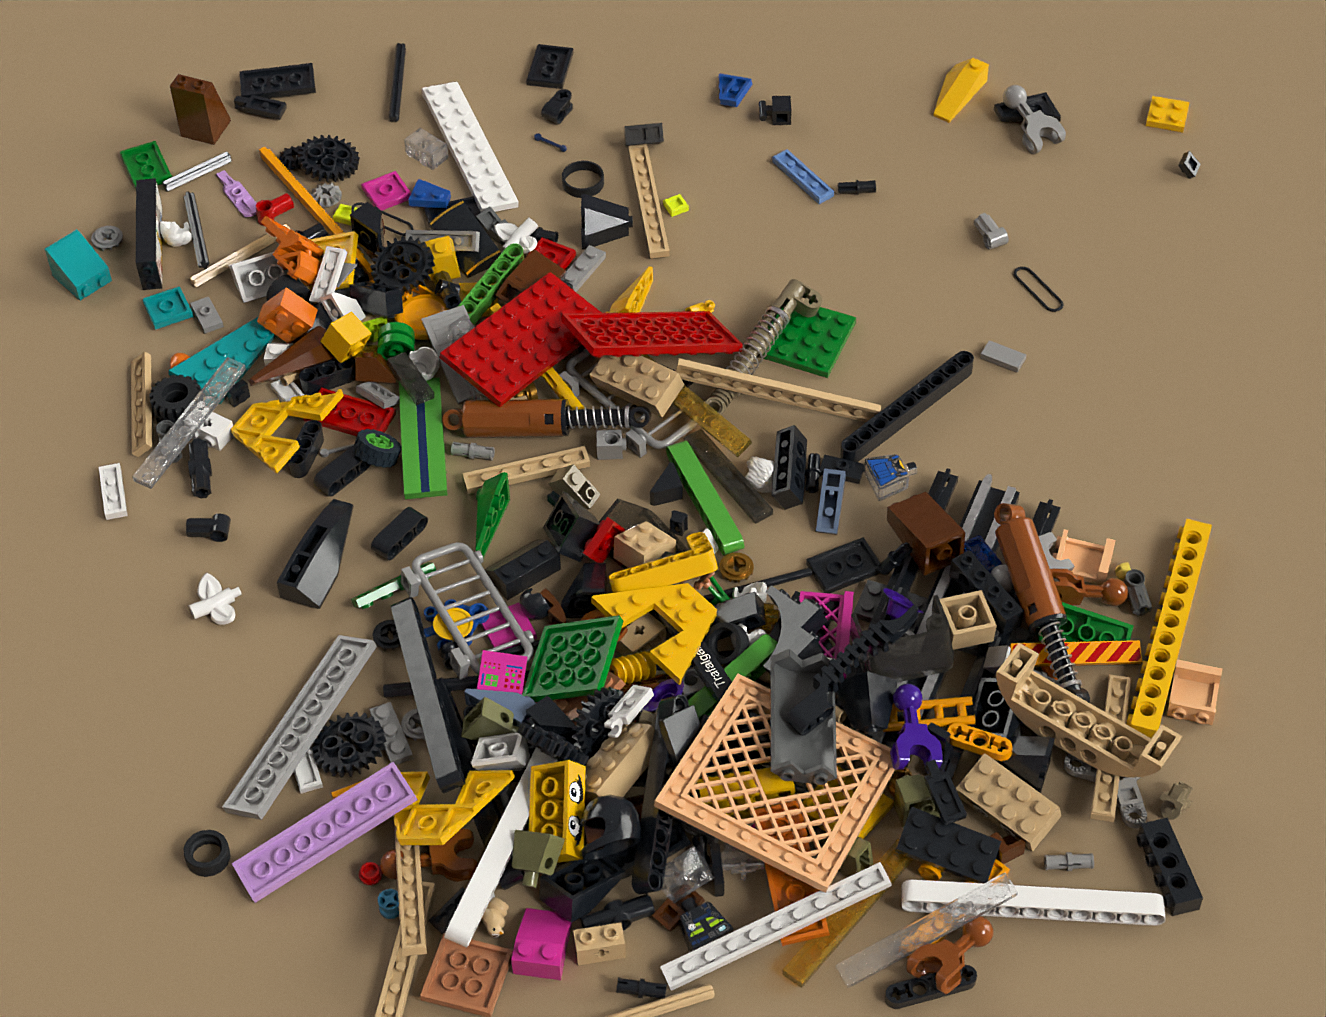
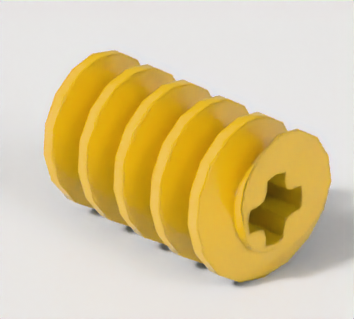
M643 651L613 658L609 671L619 677L625 684H630L633 681L638 682L641 679L653 678L656 674V663L649 657V652Z

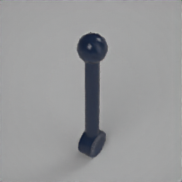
M539 133L534 135L535 141L541 140L559 148L561 152L567 150L566 145L552 142L543 138Z

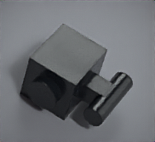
M772 96V105H766L764 100L759 102V118L761 121H766L767 116H772V125H791V96Z

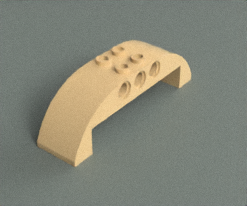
M1021 643L1017 644L996 672L997 684L1002 696L1014 714L1027 727L1041 737L1055 738L1054 745L1104 772L1132 778L1154 774L1161 770L1182 738L1181 735L1161 724L1151 739L1034 672L1039 654Z

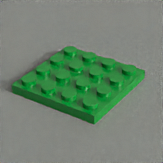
M820 307L817 314L813 317H805L794 310L790 315L789 323L782 330V333L775 340L774 345L771 346L770 351L767 352L763 359L828 378L856 324V317Z
M618 615L544 626L522 695L532 698L534 702H539L546 696L556 700L594 695L595 690L601 692V688L605 685L624 620Z

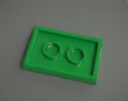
M156 141L120 151V156L135 190L136 180L156 178L158 186L164 180L172 177Z

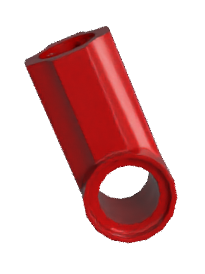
M285 193L271 201L261 200L257 202L256 214L258 223L263 225L261 221L265 216L275 221L276 216L294 208V202L291 197Z

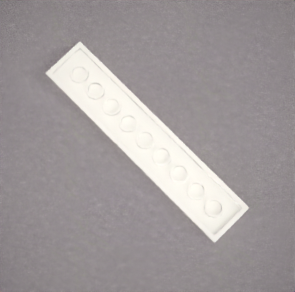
M458 82L422 88V95L472 196L475 198L480 212H483L489 206L494 212L517 208L518 200Z

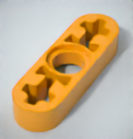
M953 723L948 727L947 732L951 734L949 743L955 747L982 756L985 753L998 761H1006L1012 755V743L1007 738L962 723ZM958 732L961 733L958 737H954ZM977 738H982L986 743L982 746H977L973 741ZM1001 747H1005L1002 752L998 751Z

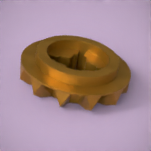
M730 553L720 561L719 571L722 573V577L728 578L730 582L737 580L739 583L743 579L748 580V577L753 575L754 564L752 559L746 554ZM735 563L739 568L738 572L734 569Z

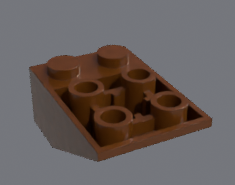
M533 249L506 278L496 296L509 303L548 273H553L561 280L566 270Z

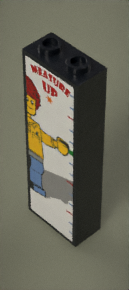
M156 178L136 180V267L142 290L162 289V234L159 227L162 221V203Z

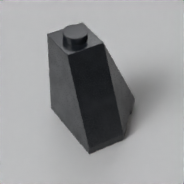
M581 194L582 250H585L589 245L595 247L629 236V228H633V216H629L628 207L587 194Z
M594 562L583 564L561 601V607L566 618H582L587 613L597 609L591 603V597L593 595L606 594V563Z
M867 671L844 679L845 681L841 684L838 682L839 690L835 693L855 731L863 732L866 736H874L878 734V731L888 728L897 680Z
M1011 736L1009 739L1012 743L1011 757L1006 761H995L1041 793L1050 765L1055 738ZM1001 747L998 751L1002 752L1005 747Z

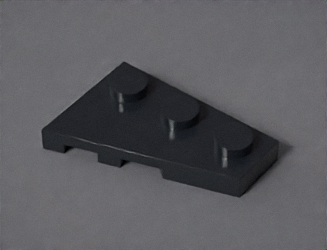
M1046 92L1027 96L1026 103L1033 113L1041 110L1043 114L1052 116L1060 122L1061 115ZM1004 102L994 104V111L1001 122H1023L1024 118L1017 109L1007 107Z

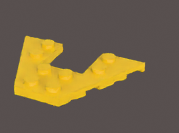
M338 389L334 394L322 396L321 393L296 396L287 402L280 403L278 399L266 403L252 404L231 428V432L237 440L272 471L278 473L300 446L297 440L271 435L288 416L323 421L344 396L342 389Z
M689 583L593 595L591 597V603L606 617L620 615L624 620L622 628L654 609L679 632V634L651 650L649 657L678 685L682 683V678L690 667L692 659L696 656L703 638L710 629L711 623L714 622L717 616V609Z
M469 771L465 780L466 784L463 785L455 804L419 805L430 780L428 772H401L418 800L394 815V824L397 829L396 834L399 844L444 845L515 778L513 771Z

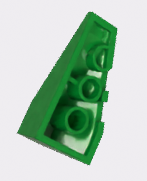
M506 472L485 480L482 488H479L476 494V551L479 550L483 559L510 502L508 473Z
M1062 602L1068 619L1066 624L1059 627V630H1063L1061 633L1062 638H1066L1064 642L1130 641L1134 625ZM1038 634V641H1042L1043 637Z

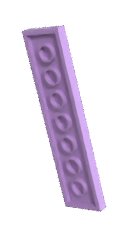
M392 762L233 862L232 865L252 900L256 903L418 799L395 763Z

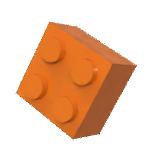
M285 288L263 304L257 323L285 342L291 343L313 327L318 309L288 288Z

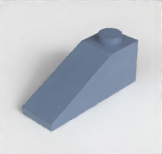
M824 469L816 532L838 533L846 479L845 471Z
M466 689L464 691L466 705L468 706L477 705L484 697H487L511 710L514 714L513 725L516 727H520L521 723L527 720L526 709L536 704L532 698L524 697L515 692Z

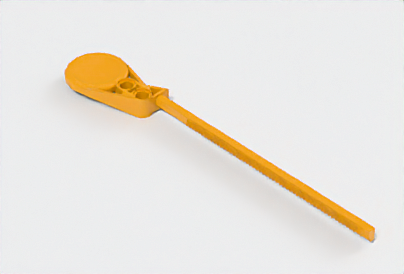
M266 147L259 149L262 160L312 216L324 226V229L330 236L345 233L270 149H266ZM357 247L356 258L359 265L368 274L369 282L375 283L371 272H373L370 267L371 264L364 258V253ZM418 285L419 291H416L414 288L412 291L421 295L413 297V293L409 294L408 291H405L404 296H402L403 313L395 314L396 317L394 319L395 322L409 325L415 332V339L426 340L429 337L421 319L449 309L446 308L441 297L436 296L433 291L425 286Z

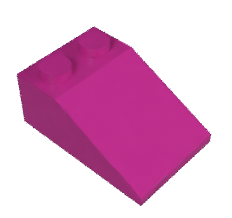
M526 908L516 936L511 959L513 974L561 980L572 923L554 911Z

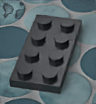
M313 63L239 71L241 97L247 98L255 95L264 98L316 93Z
M911 807L895 852L974 883L987 884L1001 841L956 823L944 826L940 817Z

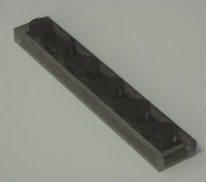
M702 429L684 437V441H688L696 457L755 524L773 515V508Z

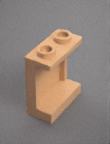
M1064 529L1062 537H1057L1055 549L1059 550L1058 553L1053 552V557L1058 560L1069 558L1075 566L1072 570L1075 575L1083 576L1084 582L1102 585L1107 579L1116 540L1107 538L1106 544L1103 546L1068 538V530Z
M1177 659L1167 716L1190 720L1199 724L1212 725L1216 713L1215 708L1222 668Z

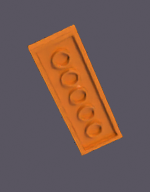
M796 801L786 803L788 810L799 809ZM781 804L770 806L772 813L784 812ZM765 808L755 810L757 817L768 815ZM802 814L791 816L794 824L805 822ZM786 817L775 819L778 827L789 825ZM770 820L759 822L762 830L773 829ZM806 828L796 829L800 838L808 837ZM792 831L781 832L784 841L795 839ZM770 834V835H768V836H770V837H772V838L778 840L776 834ZM809 842L802 843L806 852L811 851ZM797 844L790 846V847H792V848H794V849L800 851ZM765 863L775 912L820 891ZM826 917L781 938L782 946L830 935Z

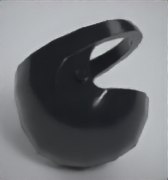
M615 795L597 797L588 803L581 816L580 824L583 827L605 830L602 837L582 848L580 855L585 860H598L621 853L639 843L641 839L639 814L633 803L623 797ZM605 846V847H604L603 849H601V850L593 851V850H595V849H597V848H600V847Z

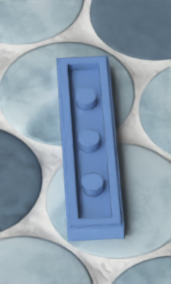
M788 149L772 157V162L818 204L834 197V191Z

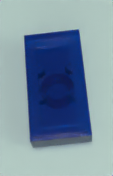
M980 535L965 541L964 552L970 550L990 573L996 566L1003 564Z

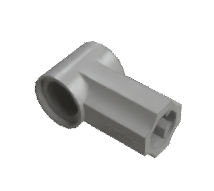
M982 213L974 220V225L983 236V242L987 249L990 250L1008 243L1009 238L1006 230L1003 227L999 228L990 215Z

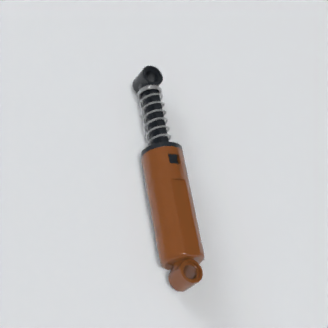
M568 399L509 400L501 407H498L491 400H466L462 410L459 408L448 410L443 415L442 421L449 430L463 428V433L468 438L569 436L570 427L574 429L575 426H579L580 429L583 426H587L589 429L592 426H595L597 429L600 426H604V428L612 426L615 429L617 425H620L621 428H630V426L642 428L649 424L652 415L645 406H637L635 408L625 406V409H619V406H617V409H611V406H609V409H603L602 406L600 409H594V406L592 409H586L585 406L584 409H578L576 406V409H570ZM637 411L645 414L644 422H638L635 419ZM451 414H456L459 417L457 425L450 421Z
M1001 503L994 512L995 520L1000 524L995 530V534L1020 606L1024 610L1023 615L1029 632L1043 637L1041 643L1046 645L1044 651L1049 653L1047 660L1052 662L1050 668L1055 670L1053 677L1058 678L1056 684L1090 703L1088 691L1081 688V680L1076 678L1078 672L1073 670L1075 663H1071L1070 658L1072 655L1067 653L1069 646L1064 644L1066 638H1062L1061 633L1063 630H1059V627L1066 624L1068 619L1033 520L1025 517V511L1020 505Z

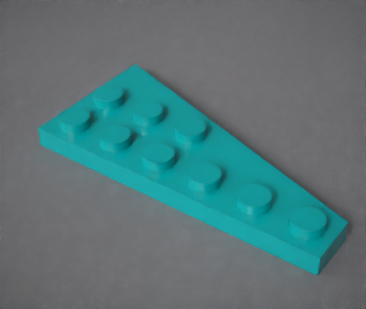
M257 317L171 368L168 375H184V377H191L192 380L195 379L200 385L204 396L221 404L227 397L226 390L242 379L265 351L267 344L271 343L277 335L257 323Z

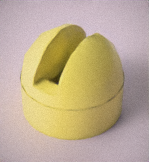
M1129 562L1121 563L1116 567L1115 573L1118 579L1124 580L1126 573L1131 570Z

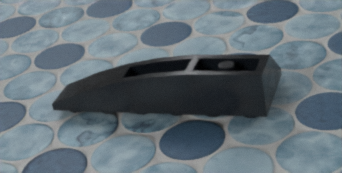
M333 499L315 519L277 580L280 598L317 609L321 608L339 574L353 512V504Z

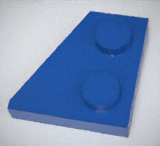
M719 74L720 105L738 107L753 85L752 79Z
M418 179L408 199L409 206L447 208L451 199V193L449 190Z

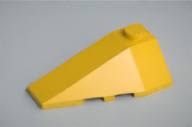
M450 236L425 241L435 258L433 260L435 266L432 267L434 273L428 274L430 280L434 281L435 274L441 271L448 272L452 280L461 278L453 239Z

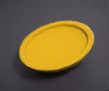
M454 607L447 610L454 622L471 617L467 611L461 608ZM437 614L433 620L435 632L444 639L454 640L443 620ZM473 620L457 626L463 637L467 636L472 630Z

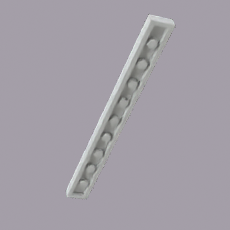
M881 862L829 886L826 893L820 890L660 966L672 991L892 886L891 881Z

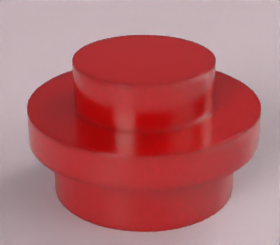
M374 862L363 864L359 870V879L365 885H375L383 876L380 866Z

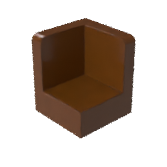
M998 832L990 835V837L1001 841L996 859L1001 863L1005 864L1024 854L1026 846L1024 839L1016 841L1012 835L1001 838Z

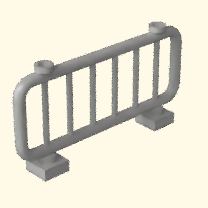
M585 348L567 362L566 371L559 374V376L576 397L580 395L579 385H581L607 409H609V406H611V409H617V406L610 401L615 395L611 394L609 397H606L597 389L596 385L593 386L584 378L592 372L597 363L581 375L574 369L576 364L591 355ZM677 395L673 402L681 409L648 433L643 428L630 426L631 430L625 433L627 447L641 458L647 454L646 443L653 448L664 449L698 425L700 418L695 410L696 403L692 398L689 397L683 400ZM628 403L626 406L631 407L634 404ZM684 411L691 417L687 424L662 441H657L651 436ZM645 414L641 415L636 420L640 422L645 418Z
M456 542L417 556L412 562V570L410 566L401 569V584L409 597L412 598L418 596L419 586H422L454 638L458 648L452 649L450 652V665L459 680L468 677V667L470 666L476 674L479 675L480 664L477 659L482 657V653L474 655L467 642L509 626L517 639L487 651L497 652L520 643L525 650V653L521 656H527V662L530 661L534 652L531 644L534 642V637L531 631L523 632L482 567L481 563L484 560L479 550L473 552L468 545ZM454 551L463 552L467 558L428 574H424L420 567L424 562ZM468 563L471 564L477 574L437 590L433 589L427 579ZM479 578L487 589L485 592L447 606L443 605L437 595ZM489 594L497 605L495 608L454 622L447 612L451 608ZM499 610L507 621L505 624L465 639L457 628L459 625Z

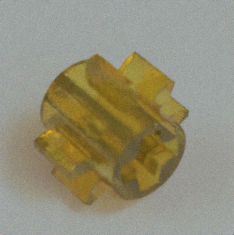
M764 603L766 625L761 626V629L772 630V625L775 626L779 619V609H774L773 603Z

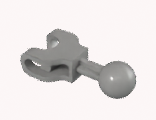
M1012 85L1004 91L1003 101L1005 105L1011 109H1017L1024 118L1021 125L1024 131L1022 143L1031 154L1041 151L1043 146L1041 137L1049 138L1054 144L1065 140L1066 132L1056 118L1043 114L1041 110L1033 113L1026 103L1027 93L1023 87Z
M1049 532L1039 536L1049 568L1072 571L1075 566L1069 558L1058 560L1050 555L1049 549L1052 547L1053 542L1057 540L1054 534ZM1006 564L996 566L990 574L1007 592H1010L1014 589Z

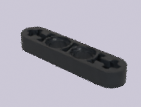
M965 965L960 970L961 977L962 974H965L967 977H970V980L966 981L965 978H961V983L947 994L937 990V973L894 983L886 989L885 1002L890 1008L901 1009L970 990L976 984L977 971L972 966ZM921 985L925 987L926 993L918 995L914 993L913 987ZM892 993H896L898 996H900V1000H896L895 997H892Z

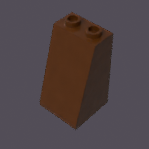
M178 74L171 83L170 90L181 137L215 145L231 122V119L213 83Z
M927 492L913 495L906 500L895 502L887 507V522L902 543L908 542L913 548L910 555L924 576L951 565V559L964 553L965 531Z

